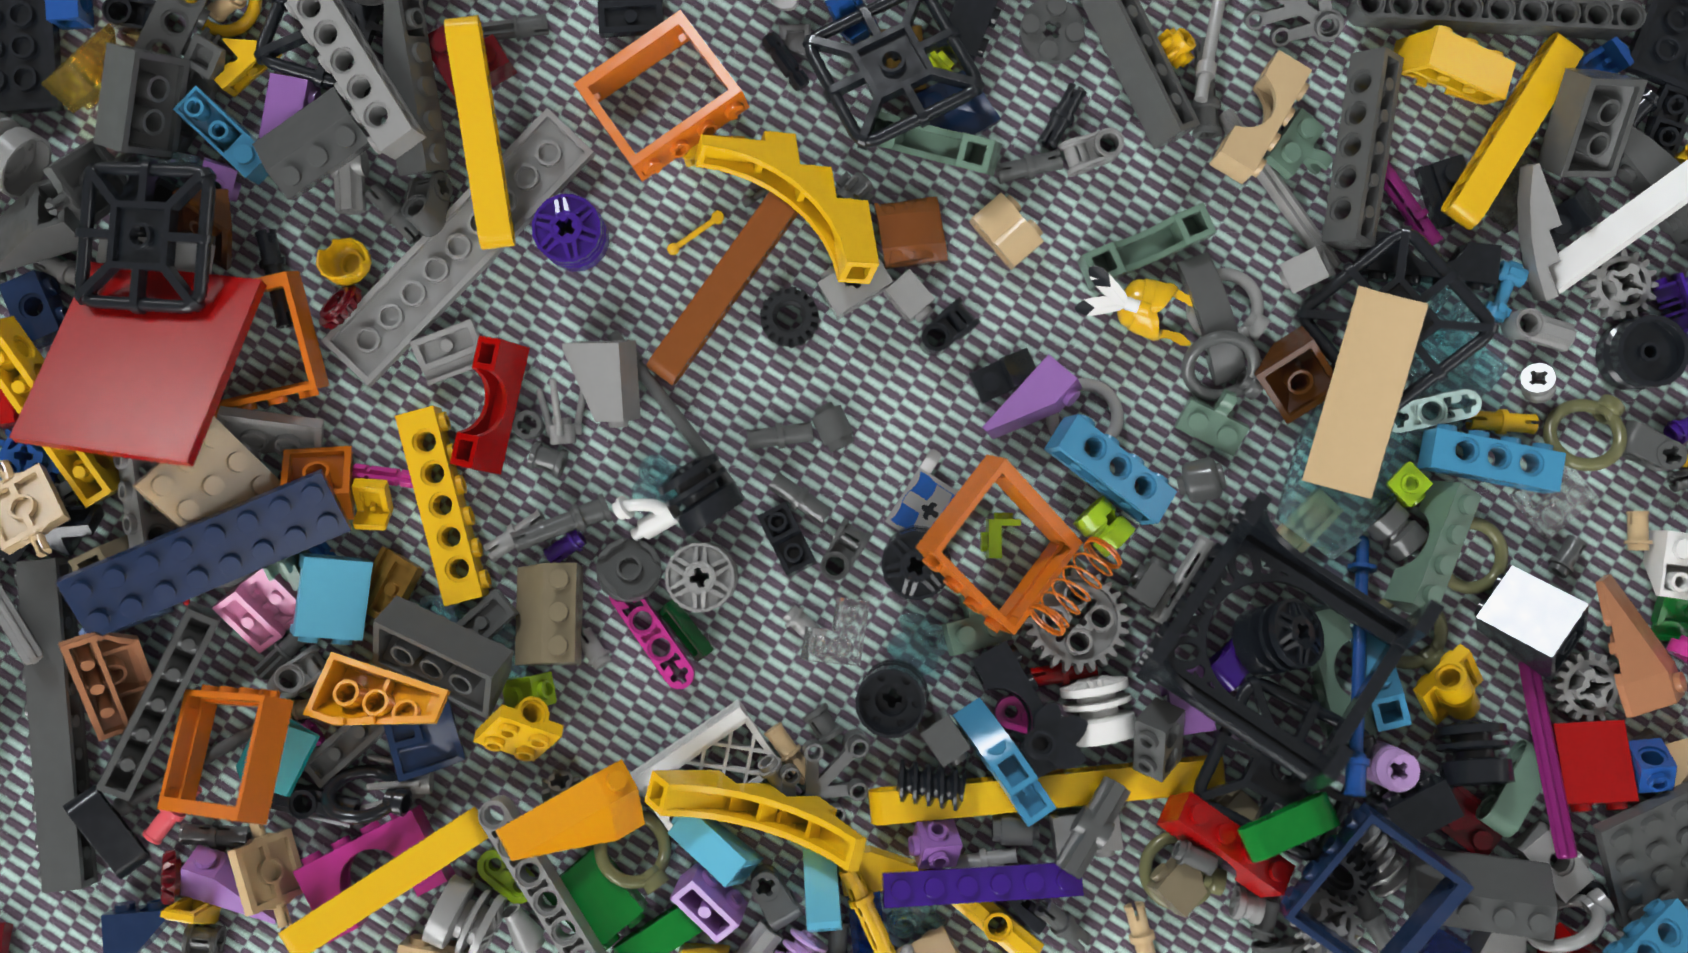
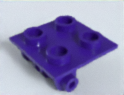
M1683 272L1671 274L1673 279L1671 282H1668L1666 277L1652 281L1659 283V287L1651 289L1656 296L1657 304L1676 297L1678 298V300L1658 306V309L1661 310L1680 303L1681 309L1662 316L1668 318L1683 313L1684 315L1671 320L1678 323L1688 338V277H1684Z

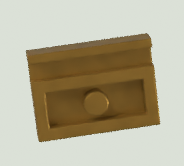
M382 546L373 562L366 613L376 619L396 596L408 600L424 568L392 551L391 548Z

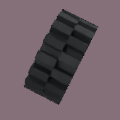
M783 287L779 288L777 292L773 291L770 293V297L764 300L763 307L760 310L761 326L769 340L775 342L778 346H787L789 348H795L798 345L802 346L807 340H811L813 334L817 331L819 321L818 308L813 298L809 297L804 290H797L796 287H790V289ZM789 305L797 307L802 313L801 324L793 330H786L777 322V314L780 309Z
M1360 842L1357 846L1354 845L1339 863L1347 868L1350 873L1337 865L1320 886L1323 890L1329 888L1331 890L1329 895L1333 897L1339 894L1342 901H1346L1349 898L1350 902H1353L1357 898L1359 900L1363 898L1376 881L1379 870L1375 869L1378 866L1376 860H1370L1373 855L1370 851L1364 853L1362 851L1364 845Z

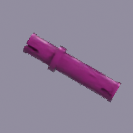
M1388 159L1384 191L1405 219L1403 224L1412 226V229L1421 233L1432 246L1444 237L1440 235L1428 218V210L1421 208Z

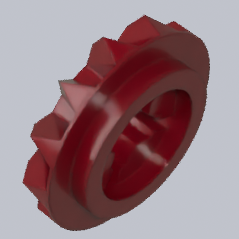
M356 285L344 286L338 289L323 305L320 311L319 324L325 329H334L338 325L343 324L345 319L351 317V313L357 309V304L362 298L361 290Z
M168 850L162 856L160 891L163 904L172 905L174 897H179L181 857H176L175 850Z

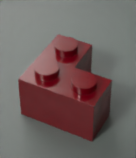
M444 25L428 34L431 56L438 71L455 97ZM491 34L484 38L491 86L493 88L517 74V71L494 34Z

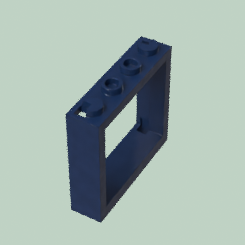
M1363 802L1358 809H1353L1347 815L1344 822L1345 825L1338 834H1333L1326 840L1323 852L1315 861L1311 860L1306 864L1301 874L1302 877L1294 887L1289 886L1286 889L1284 896H1281L1280 908L1285 919L1332 953H1363L1303 910L1302 907L1367 829L1374 824L1444 875V878L1380 951V953H1419L1474 887L1465 874Z

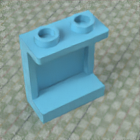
M300 552L298 566L301 570L294 622L290 625L291 634L298 637L297 641L305 643H318L319 638L332 639V643L338 645H352L353 640L363 641L373 562L367 558Z

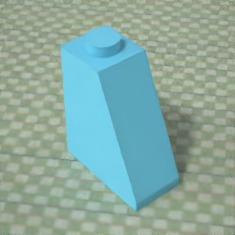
M674 816L671 821L673 826L667 832L724 887L743 884L764 859L716 820Z
M803 849L807 931L814 933L843 930L838 865L810 849Z

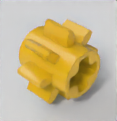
M1174 27L1171 30L1167 28L1158 36L1172 67L1174 66L1178 69L1181 66L1184 68L1195 58L1191 53L1196 46L1195 40L1184 28H1179L1178 30Z

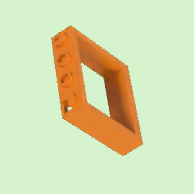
M681 10L573 83L583 100L642 182L654 173L658 174L663 167L676 158L686 155L689 149L699 143L701 134L714 135L719 128L729 121L736 120L738 115L750 108L743 91ZM690 41L727 91L635 154L599 103Z
M284 271L253 279H261L267 285L265 292L284 288L308 381L220 400L214 415L215 418H217L220 406L254 410L258 409L257 402L267 400L268 406L289 402L287 395L298 393L299 399L320 395L318 388L330 386L300 271Z
M986 455L915 548L924 556L923 563L937 573L940 572L945 577L943 583L952 591L961 593L965 597L963 603L969 609L981 614L985 618L983 623L995 633L1001 630L1015 636L1029 617V607L1031 604L1040 602L1041 593L1049 590L1052 580L1060 575L1063 567L1069 563L1083 542L1006 458ZM995 482L1050 541L1000 610L942 553L943 549Z
M202 684L201 690L185 689L157 810L267 825L294 700L280 698L281 691L263 688L258 690L246 687H217ZM217 705L258 708L236 806L196 800Z

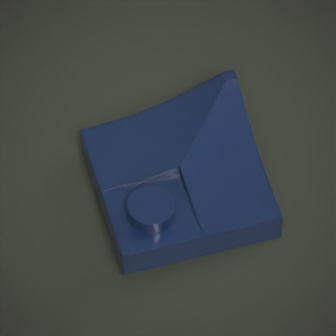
M963 70L958 72L959 74L966 75ZM938 82L916 93L923 108H926L963 89ZM982 91L981 95H977L971 101L930 120V125L978 136L1000 122L1001 118Z
M449 700L446 701L437 724L384 725L398 782L422 776L466 760V753Z

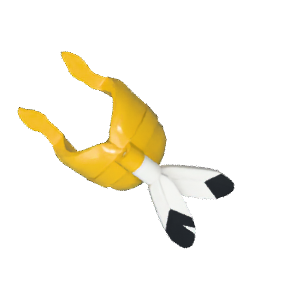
M1098 266L1089 267L1088 273L1091 281L1105 296L1082 300L1075 306L1076 312L1086 316H1093L1117 311L1119 322L1134 334L1152 341L1166 338L1181 346L1191 345V342L1181 333L1165 329L1159 330L1157 312L1161 311L1172 297L1193 307L1190 296L1179 290L1175 284L1146 278L1143 280L1136 279L1130 282L1123 290L1106 270Z

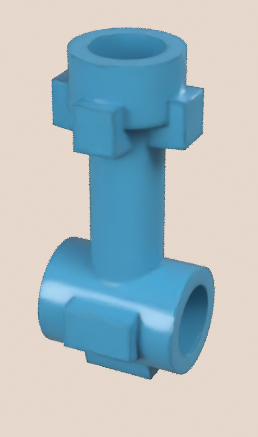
M1512 260L1500 262L1498 279L1501 281L1494 301H1487L1485 304L1497 323H1503L1505 318H1508L1511 314L1512 309L1507 307V303L1514 286L1521 288L1528 278L1529 270L1524 269L1523 264Z

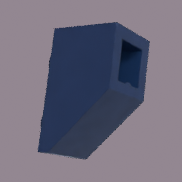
M161 899L148 901L147 905L136 906V901H124L114 904V909L101 915L103 953H137L151 945L172 921L160 917L161 910L170 905H164Z

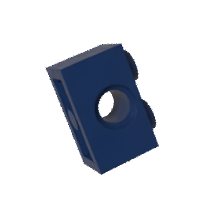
M32 270L0 284V292L10 316L16 318L35 347L42 349L51 345L68 310L59 295L61 288L57 280L49 274ZM40 303H43V310L38 315V306Z

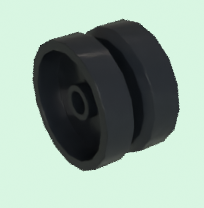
M1647 315L1614 324L1602 334L1596 345L1595 361L1598 371L1607 383L1620 390L1638 391L1670 384L1683 374L1688 365L1687 335L1678 323L1665 316Z

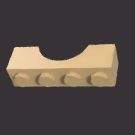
M1278 50L1266 64L1252 89L1262 104V124L1254 127L1235 125L1221 142L1209 165L1242 185L1251 175L1256 178L1267 162L1263 158L1266 151L1271 152L1281 138V134L1278 133L1280 126L1285 127L1296 109L1292 108L1295 100L1299 102L1307 92L1310 84L1306 80L1312 69Z

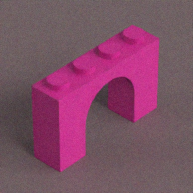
M419 804L409 809L404 817L390 813L391 820L380 824L379 820L360 828L362 835L351 840L348 834L331 843L330 845L333 850L323 855L318 850L301 859L303 866L293 871V874L312 911L352 885L350 878L351 867L359 852L378 849L396 857L434 833L421 805ZM451 864L446 865L415 885L413 889L417 897L453 877L455 872ZM368 917L364 918L363 920L353 925L340 935L336 936L328 943L359 928L363 923H365L368 920Z

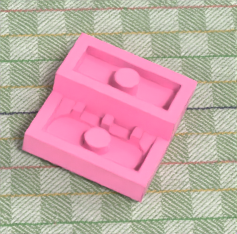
M262 568L253 572L250 577L235 586L212 609L260 654L283 638L286 631L290 629V625L294 622L298 591H293L290 583L285 582L280 573L275 576L274 580L269 581Z

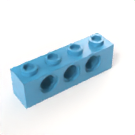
M1082 414L1064 417L1044 450L1141 525L1158 524L1177 493L1168 484V479L1144 466L1145 462L1139 456L1128 453L1119 446L1120 442L1115 437L1103 434L1095 427V422L1089 417ZM1086 442H1087V443L1089 444V446H1090V454H1089V455H1088V454L1086 453V451H1085V443H1086ZM1111 461L1115 466L1114 474H1112L1110 470ZM1135 481L1139 484L1138 493L1135 490Z
M1437 424L1436 428L1423 431L1417 468L1420 470L1542 494L1560 492L1566 453L1554 451V446L1551 444L1532 443V446L1521 444L1522 439L1502 436L1498 440L1489 438L1490 433L1479 430H1469L1467 434L1457 432L1458 427L1449 424ZM1457 444L1463 449L1462 459L1456 455ZM1489 451H1492L1495 456L1493 465L1488 460ZM1522 457L1525 459L1527 463V468L1525 471H1523L1520 466V460Z
M1660 898L1655 899L1644 907L1643 911L1645 914L1640 919L1634 920L1624 927L1623 932L1625 934L1620 940L1610 943L1602 951V953H1687L1688 909L1678 898L1663 901Z

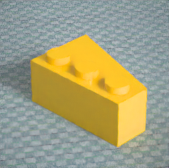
M1437 25L1432 29L1398 39L1393 49V52L1404 58L1401 75L1415 78L1416 86L1425 88L1427 82L1445 87L1444 94L1480 105L1506 100L1516 62L1504 57L1502 52L1478 45L1479 42L1477 40L1463 38L1453 33L1450 27Z

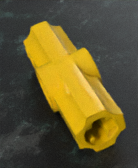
M995 902L951 904L984 931L988 939L997 942L1009 953H1040L1044 947V943L1009 915L1003 906ZM998 916L1005 919L1004 925L999 929L988 927V923L993 917Z

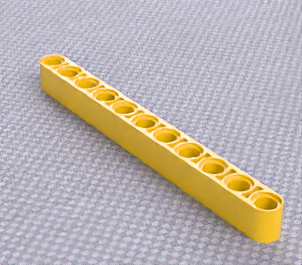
M1207 755L1182 757L1163 782L1134 770L1133 762L1058 769L1047 773L1039 778L1038 781L1056 808L1088 805L1104 776L1117 781L1131 791L1126 801L1166 798L1189 791L1194 793L1195 780ZM1223 756L1207 789L1226 783ZM994 776L967 778L963 802L958 811L953 810L951 800L948 801L944 809L940 808L938 798H935L931 807L927 806L925 796L921 797L917 805L913 803L912 794L908 795L905 802H900L899 794L896 791L897 785L868 790L872 825H892L1017 812Z

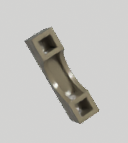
M1242 789L1214 799L1215 802L1251 820L1255 818L1260 808ZM1193 845V846H1195V847H1197V848H1199V849H1201V850H1204V851H1206V852L1208 851V850H1206V849H1204V848H1202V847ZM1172 857L1165 864L1162 863L1153 870L1150 875L1152 880L1146 886L1174 914L1185 918L1208 893L1203 883L1202 872L1186 864L1180 866L1176 864V860Z

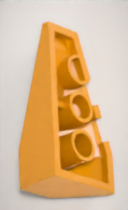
M331 652L303 715L334 726L437 724L450 691Z
M621 759L498 828L496 833L510 860L515 861L563 850L616 842L644 826L645 821L638 787Z

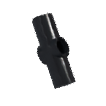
M297 783L290 797L276 793L273 794L270 809L290 813L296 819L311 818L347 828L354 826L353 824L338 822L326 814L321 804L323 788L320 789L316 784L303 785ZM336 793L335 801L340 807L347 810L360 811V798ZM304 794L308 795L313 802L311 809L305 807L302 802Z

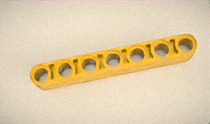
M475 15L444 19L445 36L479 244L482 250L515 246V231L480 17Z
M1558 32L1553 33L1542 44L1441 207V212L1467 230H1471L1482 220L1554 104L1565 69L1576 68L1584 54L1582 49Z
M474 806L279 932L278 935L289 953H312L488 839L489 837L479 822L477 808Z

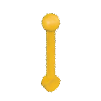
M714 211L711 219L677 243H670L667 246V252L670 255L678 254L682 246L714 224H722L724 214L721 211Z

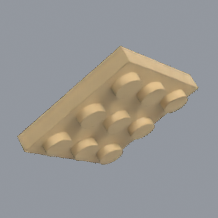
M213 417L194 467L157 463L133 487L177 528H180L279 487L280 480L220 421Z

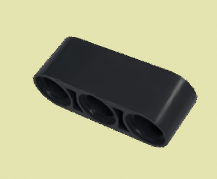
M94 784L64 804L63 808L111 870L122 880L152 859V857L101 791L95 790L96 785Z

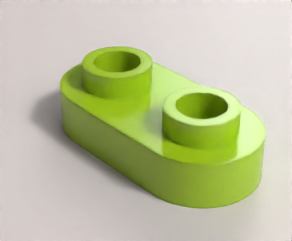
M495 847L486 850L477 862V870L481 878L501 895L507 897L509 902L513 904L526 903V897L521 889L516 886V881ZM493 858L501 861V868L492 866L491 861ZM525 867L528 875L535 877V875L527 867Z

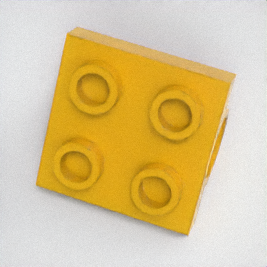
M1460 643L1454 650L1446 652L1440 659L1439 664L1430 673H1426L1419 678L1413 691L1427 718L1438 725L1448 715L1459 720H1467L1474 717L1480 709V700L1475 688L1484 680L1471 651Z
M529 696L520 701L514 708L502 704L476 729L473 742L483 745L490 751H502L514 755L520 761L534 762L562 737L564 725L550 721L549 709L546 703L538 697Z

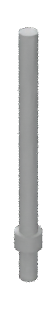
M1212 0L1202 59L1198 61L1195 73L1198 81L1194 100L1199 103L1207 102L1211 80L1216 75L1217 63L1215 62L1226 0Z

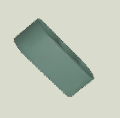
M1526 739L1516 742L1506 758L1512 759L1515 782L1490 785L1475 814L1478 820L1505 838L1513 836L1519 830L1542 789L1535 748Z

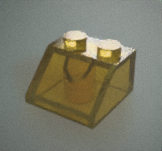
M109 23L84 42L41 83L73 114L83 106L90 110L99 102L107 42L116 44L115 31Z

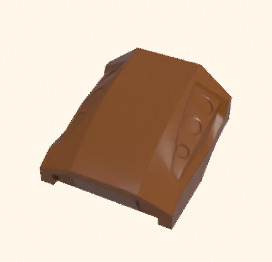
M925 197L895 203H874L883 250L884 267L886 269L914 267L948 261L937 197Z

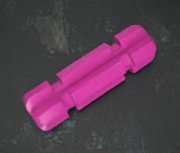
M358 463L353 465V480L355 478L388 480V484L391 486L400 485V487L413 488L409 470L402 469L400 471V469L373 465L370 468V465Z

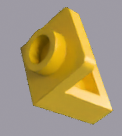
M355 478L351 486L357 508L352 522L354 529L386 530L394 509L388 480Z

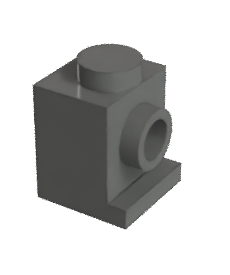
M1152 556L1150 561H1146L1144 565L1139 564L1130 577V580L1133 582L1131 586L1123 585L1120 591L1145 607L1155 609L1175 576L1167 571L1170 567L1168 564Z

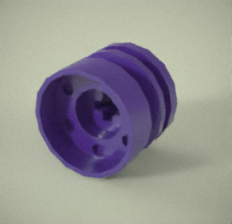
M558 194L546 199L536 210L532 220L533 239L537 248L556 266L570 272L585 271L596 266L604 258L609 246V230L602 216L585 198L574 194ZM567 226L569 228L573 227L575 231L571 235L569 233L565 234L562 230Z

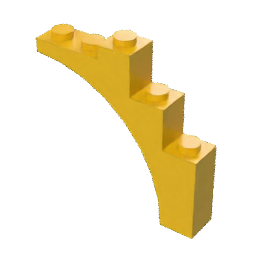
M764 131L761 140L701 134L694 156L695 167L723 171L747 179L781 198L810 224L822 240L833 262L838 282L870 284L879 266V259L868 200L837 198L832 167L800 164L796 134Z
M652 770L644 801L660 816L711 819L773 834L822 855L847 872L859 871L867 841L864 836L837 818V809L819 796H786L769 783H735L720 770Z

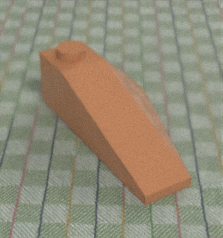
M1611 574L1604 575L1595 583L1603 622L1607 627H1612L1608 647L1610 655H1615L1619 661L1620 674H1614L1626 718L1639 716L1678 703L1687 691V682L1683 672H1678L1675 661Z

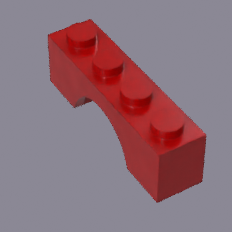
M479 336L472 368L479 374L484 385V406L475 423L467 429L456 433L450 464L501 475L527 365L529 347L503 339Z
M1192 791L1169 796L1158 819V826L1178 840L1184 841L1188 839L1192 842V845L1202 847L1223 858L1236 871L1234 880L1258 897L1284 896L1296 867L1279 854L1266 860L1252 863L1237 831L1240 828L1238 824Z

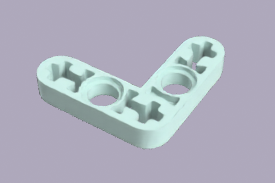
M1456 389L1415 398L1405 407L1398 410L1399 413L1405 414V419L1400 421L1401 426L1397 427L1396 423H1394L1392 432L1403 433L1436 426L1437 424L1469 419L1479 413L1482 407V400L1475 391L1470 389ZM1461 395H1464L1467 399H1472V405L1467 406V412H1464L1461 408L1449 409L1451 416L1447 417L1448 407L1443 400L1444 398L1448 397L1447 403L1449 404L1460 402L1462 399ZM1429 401L1436 402L1440 408L1439 415L1433 420H1427L1422 415V407Z

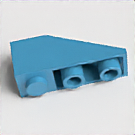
M195 86L173 108L181 118L246 179L260 185L269 175L252 145L257 139L199 87Z
M1368 632L1366 677L1387 645ZM1352 637V638L1350 639V642H1351V646H1352V650H1353V637ZM1396 666L1370 706L1378 732L1412 725Z

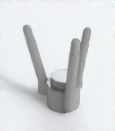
M551 378L550 392L554 415L552 420L543 390L541 388L536 390L546 426V437H550V445L576 443V435H582L581 423L586 400L580 389L574 424H572L571 417L561 418L556 379Z
M374 754L367 755V759L370 761L394 766L391 757ZM431 772L401 782L370 783L366 785V789L404 788L411 790L412 799L425 798L426 794H432L434 773ZM382 800L362 805L360 810L376 807L382 803Z

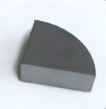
M811 24L779 25V33L783 44L794 55L807 59L802 43L805 36L811 34Z

